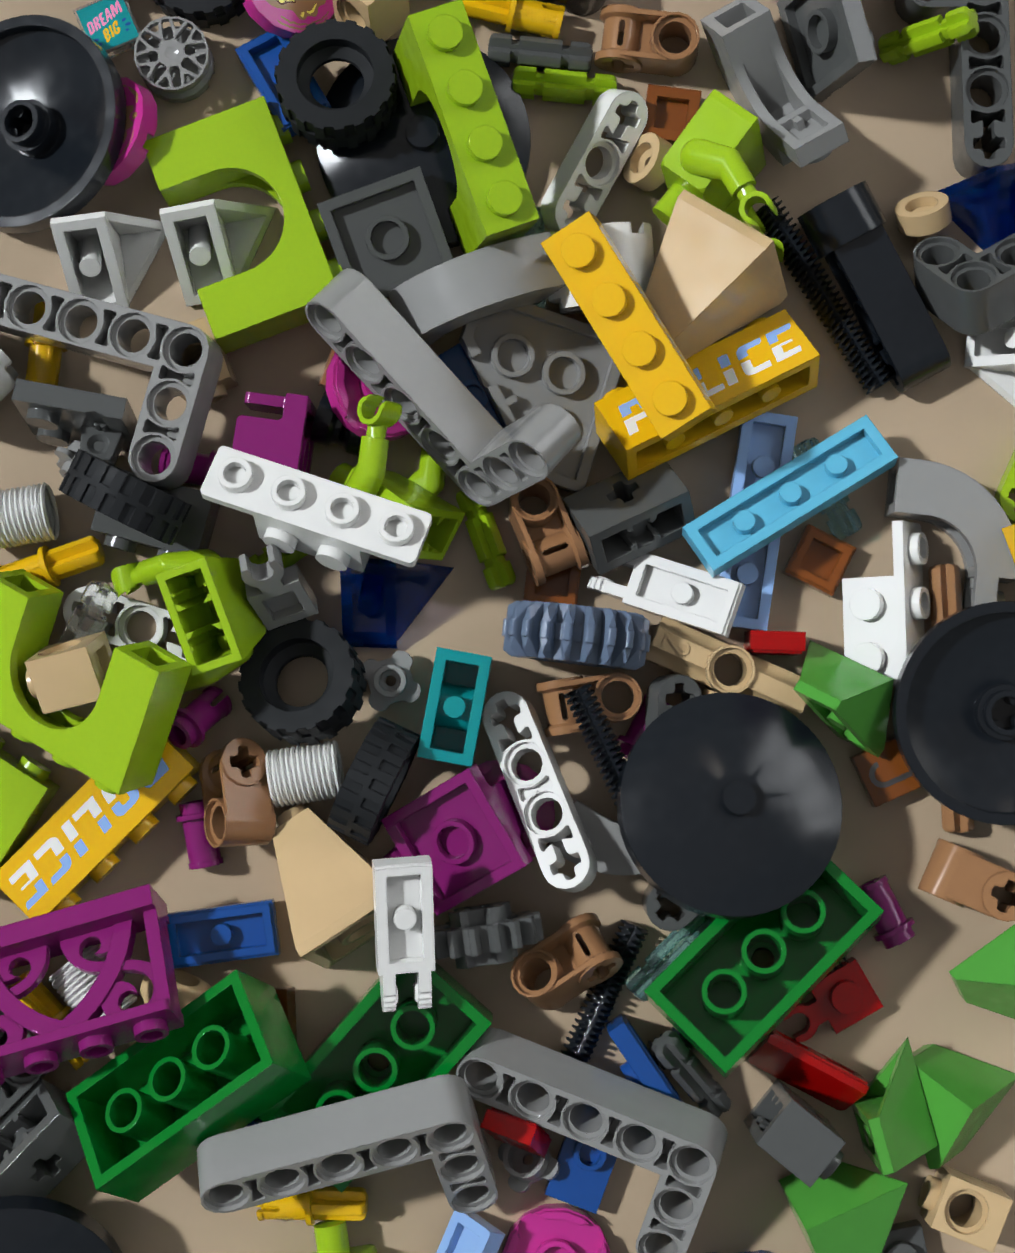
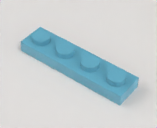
M865 415L682 527V536L711 577L714 578L896 466L898 456L868 416Z

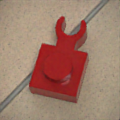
M850 957L848 963L842 962V967L838 964L836 966L837 970L832 969L831 973H828L811 991L814 998L806 1003H799L784 1018L785 1021L797 1013L806 1016L805 1028L792 1035L796 1042L809 1040L815 1035L819 1025L828 1021L832 1030L838 1034L884 1007L854 957Z

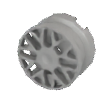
M164 16L151 21L139 33L134 45V61L146 86L158 98L170 103H186L200 97L209 88L208 83L212 74H215V59L203 32L192 21L179 16ZM170 22L171 26L163 29V23ZM174 22H182L183 24L175 26ZM158 25L159 30L157 32L151 31L154 26ZM148 34L151 37L147 40L144 35Z

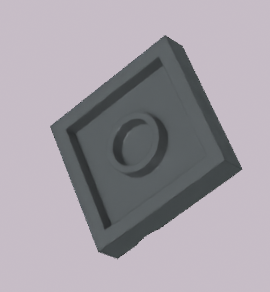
M779 0L777 2L797 77L816 102L826 100L834 91L844 86L878 60L874 49V36L868 27L861 0Z
M420 166L317 204L338 264L341 265L342 270L351 268L359 271L374 284L386 299L390 298L388 292L403 282L432 267L453 259Z
M16 378L11 400L32 433L37 435L36 438L39 441L52 446L67 447L70 441L78 440L80 441L81 450L114 466L121 451L129 452L138 421L127 398Z

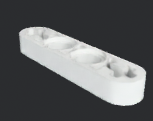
M503 691L496 693L484 706L482 714L483 725L541 871L548 883L560 890L572 893L583 891L592 884L596 877L598 868L596 856L537 712L529 701L515 692ZM508 706L517 712H521L514 717V723L518 733L527 739L516 741L511 729L503 724H499V722L506 718L504 709ZM538 752L542 759L540 773L532 780H521L517 775V762L525 753ZM551 800L558 801L563 813L560 823L551 830H541L536 820L538 809L545 802ZM572 833V835H573L572 838H566L567 836H569V835ZM562 840L565 850L569 855L581 858V863L574 867L576 874L574 878L571 879V877L558 872V869L565 865V859L560 848L552 844L547 847V843Z

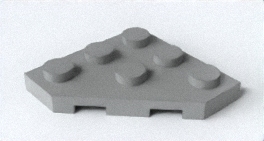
M533 304L501 311L463 325L459 342L503 428L548 403L562 407L575 418L582 432L581 439L550 472L547 478L557 488L572 493L584 489L600 441L596 433L594 402L602 399L606 393L616 388L620 376V371L592 326Z

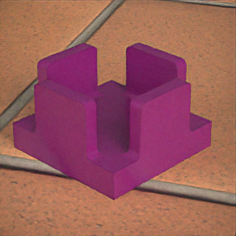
M246 392L244 403L250 410L283 416L279 420L245 415L238 416L232 448L310 474L315 442L310 440V435L317 409L309 396L286 393L284 397Z
M477 764L465 769L381 820L402 857L430 856L433 868L434 912L437 916L533 861L520 838V835L525 832V828L506 780L503 779L490 786Z

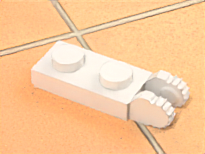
M649 553L623 564V566L633 568L627 586L617 584L606 577L590 576L587 588L622 600V603L627 606L666 617L725 638L729 637L746 588L743 583L719 575L712 578L709 572Z
M429 855L372 859L376 969L380 978L382 1011H396V1004L398 1003L396 974L405 973L415 974L413 994L418 1009L431 1008V971H436L433 868Z

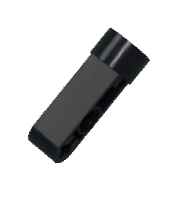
M866 181L848 188L797 218L818 259L824 257L856 319L861 325L862 330L865 331V336H868L867 340L872 342L871 347L876 349L874 353L879 354L877 359L883 360L881 366H887L884 372L890 371L887 377H894L890 382L897 391L903 393L951 366L947 347L883 227V224L887 221Z

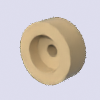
M652 132L641 135L622 168L624 179L646 192L657 189L663 183L666 184L661 169V162L672 147V144Z
M926 191L916 193L899 201L894 208L898 231L905 236L917 237L918 243L929 237L939 236L938 232L946 228L952 221L949 197L943 192Z

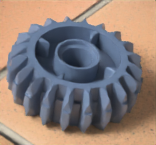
M515 601L508 605L506 618L503 619V650L510 656L611 669L637 670L645 665L646 654L650 651V621L638 613L613 610L611 608L556 602Z

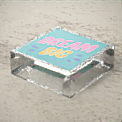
M95 0L73 10L81 30L95 40L110 58L134 49L141 30L128 0Z

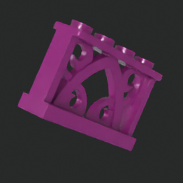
M150 884L0 927V1010L4 1013V1015L0 1016V1032H6L7 1034L6 1043L0 1045V1086L5 1082V1078L22 1073H48L56 1070L60 1062L78 1057L86 1059L104 1057L114 1051V1047L133 1041L140 1043L156 1042L166 1038L169 1035V1031L185 1026L180 1009L167 924L170 923L167 904ZM146 931L150 962L131 959L136 933ZM101 944L100 949L94 955L100 958L106 957L105 961H91L83 958L84 948ZM64 955L79 971L90 975H98L82 1001L63 1020L38 1013L20 1001L21 998L27 996L41 983L48 970L50 958ZM30 964L31 970L21 982L9 989L7 985H12L21 980L19 976L13 975V969ZM125 974H142L151 979L153 994L148 1003L122 1010V1002L125 997L131 994L141 996L132 984L123 981ZM27 1031L35 1036L27 1038Z

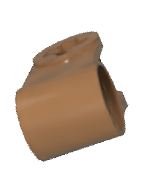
M610 4L601 8L600 20L604 23L601 50L596 52L594 57V64L598 68L614 73L627 74L636 72L678 77L688 73L695 65L698 56L700 34L695 20L688 14L642 9L626 4ZM623 32V44L619 46V36ZM675 36L682 38L688 44L687 49L680 53L667 52L661 46L663 40Z
M546 477L544 480L510 497L508 508L509 521L519 541L528 572L537 587L546 583V577L574 566L579 570L589 567L588 556L581 536L569 518L557 487L550 479ZM534 496L545 502L547 510L541 514H528L522 510L519 503L526 497Z
M613 672L585 678L582 675L535 684L536 692L541 693L543 696L548 724L544 729L546 737L584 731L579 730V726L582 723L576 724V719L579 717H573L575 711H570L572 705H567V700L570 698L565 699L568 719L563 718L560 701L561 693L565 695L584 685L592 684L588 690H595V693L591 696H598L595 702L601 703L598 708L604 709L600 715L605 714L607 716L604 721L616 723L627 720L638 712L642 703V691L638 682L632 676L625 673ZM613 681L626 683L633 692L631 706L621 713H613L607 710L601 700L604 687Z
M244 737L233 739L223 746L222 749L212 751L206 755L199 765V778L204 805L205 835L213 848L268 845L275 834L276 815L268 788L265 753L260 745L252 739ZM253 763V767L246 771L245 767ZM219 766V770L212 773V769Z
M938 838L918 889L964 908L966 906L997 920L1015 921V873L984 860L983 856ZM1006 885L1005 890L1013 894L1012 900L1009 904L1004 902L998 904V899L991 896L994 886L1005 887Z
M584 913L570 919L555 933L531 949L521 953L511 967L510 978L517 992L535 1006L543 1010H556L590 987L612 977L622 967L623 959L619 952L611 951L599 931L601 922L595 913ZM551 969V978L548 984L540 990H535L534 986L537 976L543 971Z

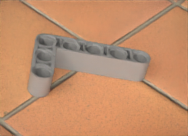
M343 269L305 307L307 319L315 331L373 394L385 397L382 403L389 400L402 406V414L398 420L400 424L463 493L479 505L485 507L493 506L544 480L581 439L582 432L575 418L567 410L551 403L540 406L502 428L374 284L355 269Z
M0 273L1 332L152 372L129 449V465L138 478L161 489H174L186 482L192 472L222 369L223 354L219 345L201 329L188 323ZM44 301L46 306L43 317L38 322L30 324L29 313L32 307ZM96 315L97 327L90 336L81 338L79 331L82 322L87 317ZM142 329H148L150 336L147 345L140 351L132 352L130 345L134 334ZM201 343L202 355L199 360L191 366H183L182 354L190 344ZM185 395L187 402L184 413L178 419L168 420L166 411L169 402L174 397ZM168 448L171 455L169 466L162 473L153 474L151 460L154 454L161 449Z
M493 1027L488 1028L466 1052L456 1069V1075L463 1078L467 1083L471 1097L659 1174L658 1183L636 1240L637 1253H687L727 1143L728 1133L724 1123L710 1112L505 1030Z
M438 1075L214 1135L201 1142L196 1150L201 1205L206 1210L214 1213H228L428 1159H432L448 1203L454 1211L469 1214L488 1209L498 1199V1190L489 1146L483 1129L480 1127L481 1123L468 1085L463 1078L457 1075Z

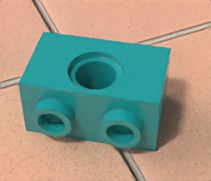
M437 647L417 757L469 767L473 766L492 666V657Z

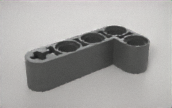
M895 0L894 5L897 14L910 25L939 14L945 18L948 11L962 6L975 9L977 12V22L980 30L976 36L981 37L987 42L990 52H977L970 46L968 40L958 43L957 39H955L954 43L949 46L952 151L955 169L962 177L976 182L987 180L1008 160L1014 145L1009 0ZM977 88L987 92L991 98L992 106L984 107L976 104L971 98L970 89ZM988 126V128L983 133V127ZM981 139L982 150L974 149V146ZM984 152L992 153L991 157L985 159Z
M1015 233L979 253H975L958 240L947 236L929 237L915 246L913 250L915 288L926 309L955 331L966 335H980L999 327L1015 317Z

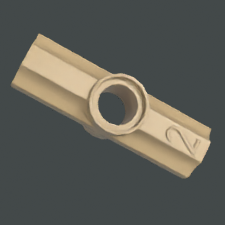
M661 617L651 638L650 651L646 654L647 661L676 674L689 676L695 682L717 693H741L765 699L786 709L799 718L806 705L803 699L793 690L800 679V675L754 656L740 646L729 645L682 623ZM725 654L738 659L742 668L740 679L732 686L723 685L717 680L714 673L716 661Z

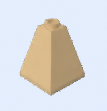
M684 189L677 197L645 295L685 359H688L780 305L788 294L774 240Z
M301 804L286 810L276 819L278 827L275 828L273 843L295 949L301 958L328 969L375 938L372 863L336 830L328 827V823L309 807L305 808Z

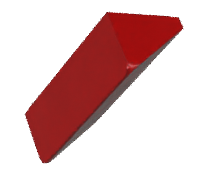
M776 1029L748 1055L750 1064L836 1110H846L866 1095L869 1089L868 1082L859 1073L801 1042H796L795 1039Z

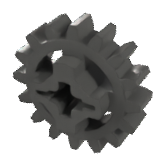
M510 901L453 909L454 912L448 913L449 922L434 926L435 960L448 957L455 959L457 969H469L477 966L514 961L513 957L518 956V948L544 940L541 913L539 911L511 912Z

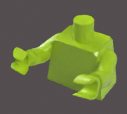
M716 89L709 94L663 157L661 169L668 190L652 208L658 219L668 226L677 197L685 189L751 228L765 234L766 229L757 216L753 205L757 203L766 204L776 216H778V211L768 194L757 191L755 188V177L766 166L758 117ZM771 238L774 240L779 262H783V243L776 238Z
M376 394L366 395L361 398L357 407L359 420L367 425L366 436H361L358 463L355 467L348 463H341L333 470L329 480L430 513L432 525L418 559L442 561L466 513L438 497L445 486L446 473L423 448H421L419 469L408 479L394 471L386 470L389 440L385 439L387 428L396 424L400 419L402 406L389 400L382 403L385 398Z
M211 549L166 552L140 562L115 567L111 572V579L117 598L124 592L127 595L135 592L143 584L147 586L159 585L186 661L193 665L183 694L214 684L247 662L253 654V648L266 634V627L247 600L245 583L241 578L239 558L220 557L218 553Z

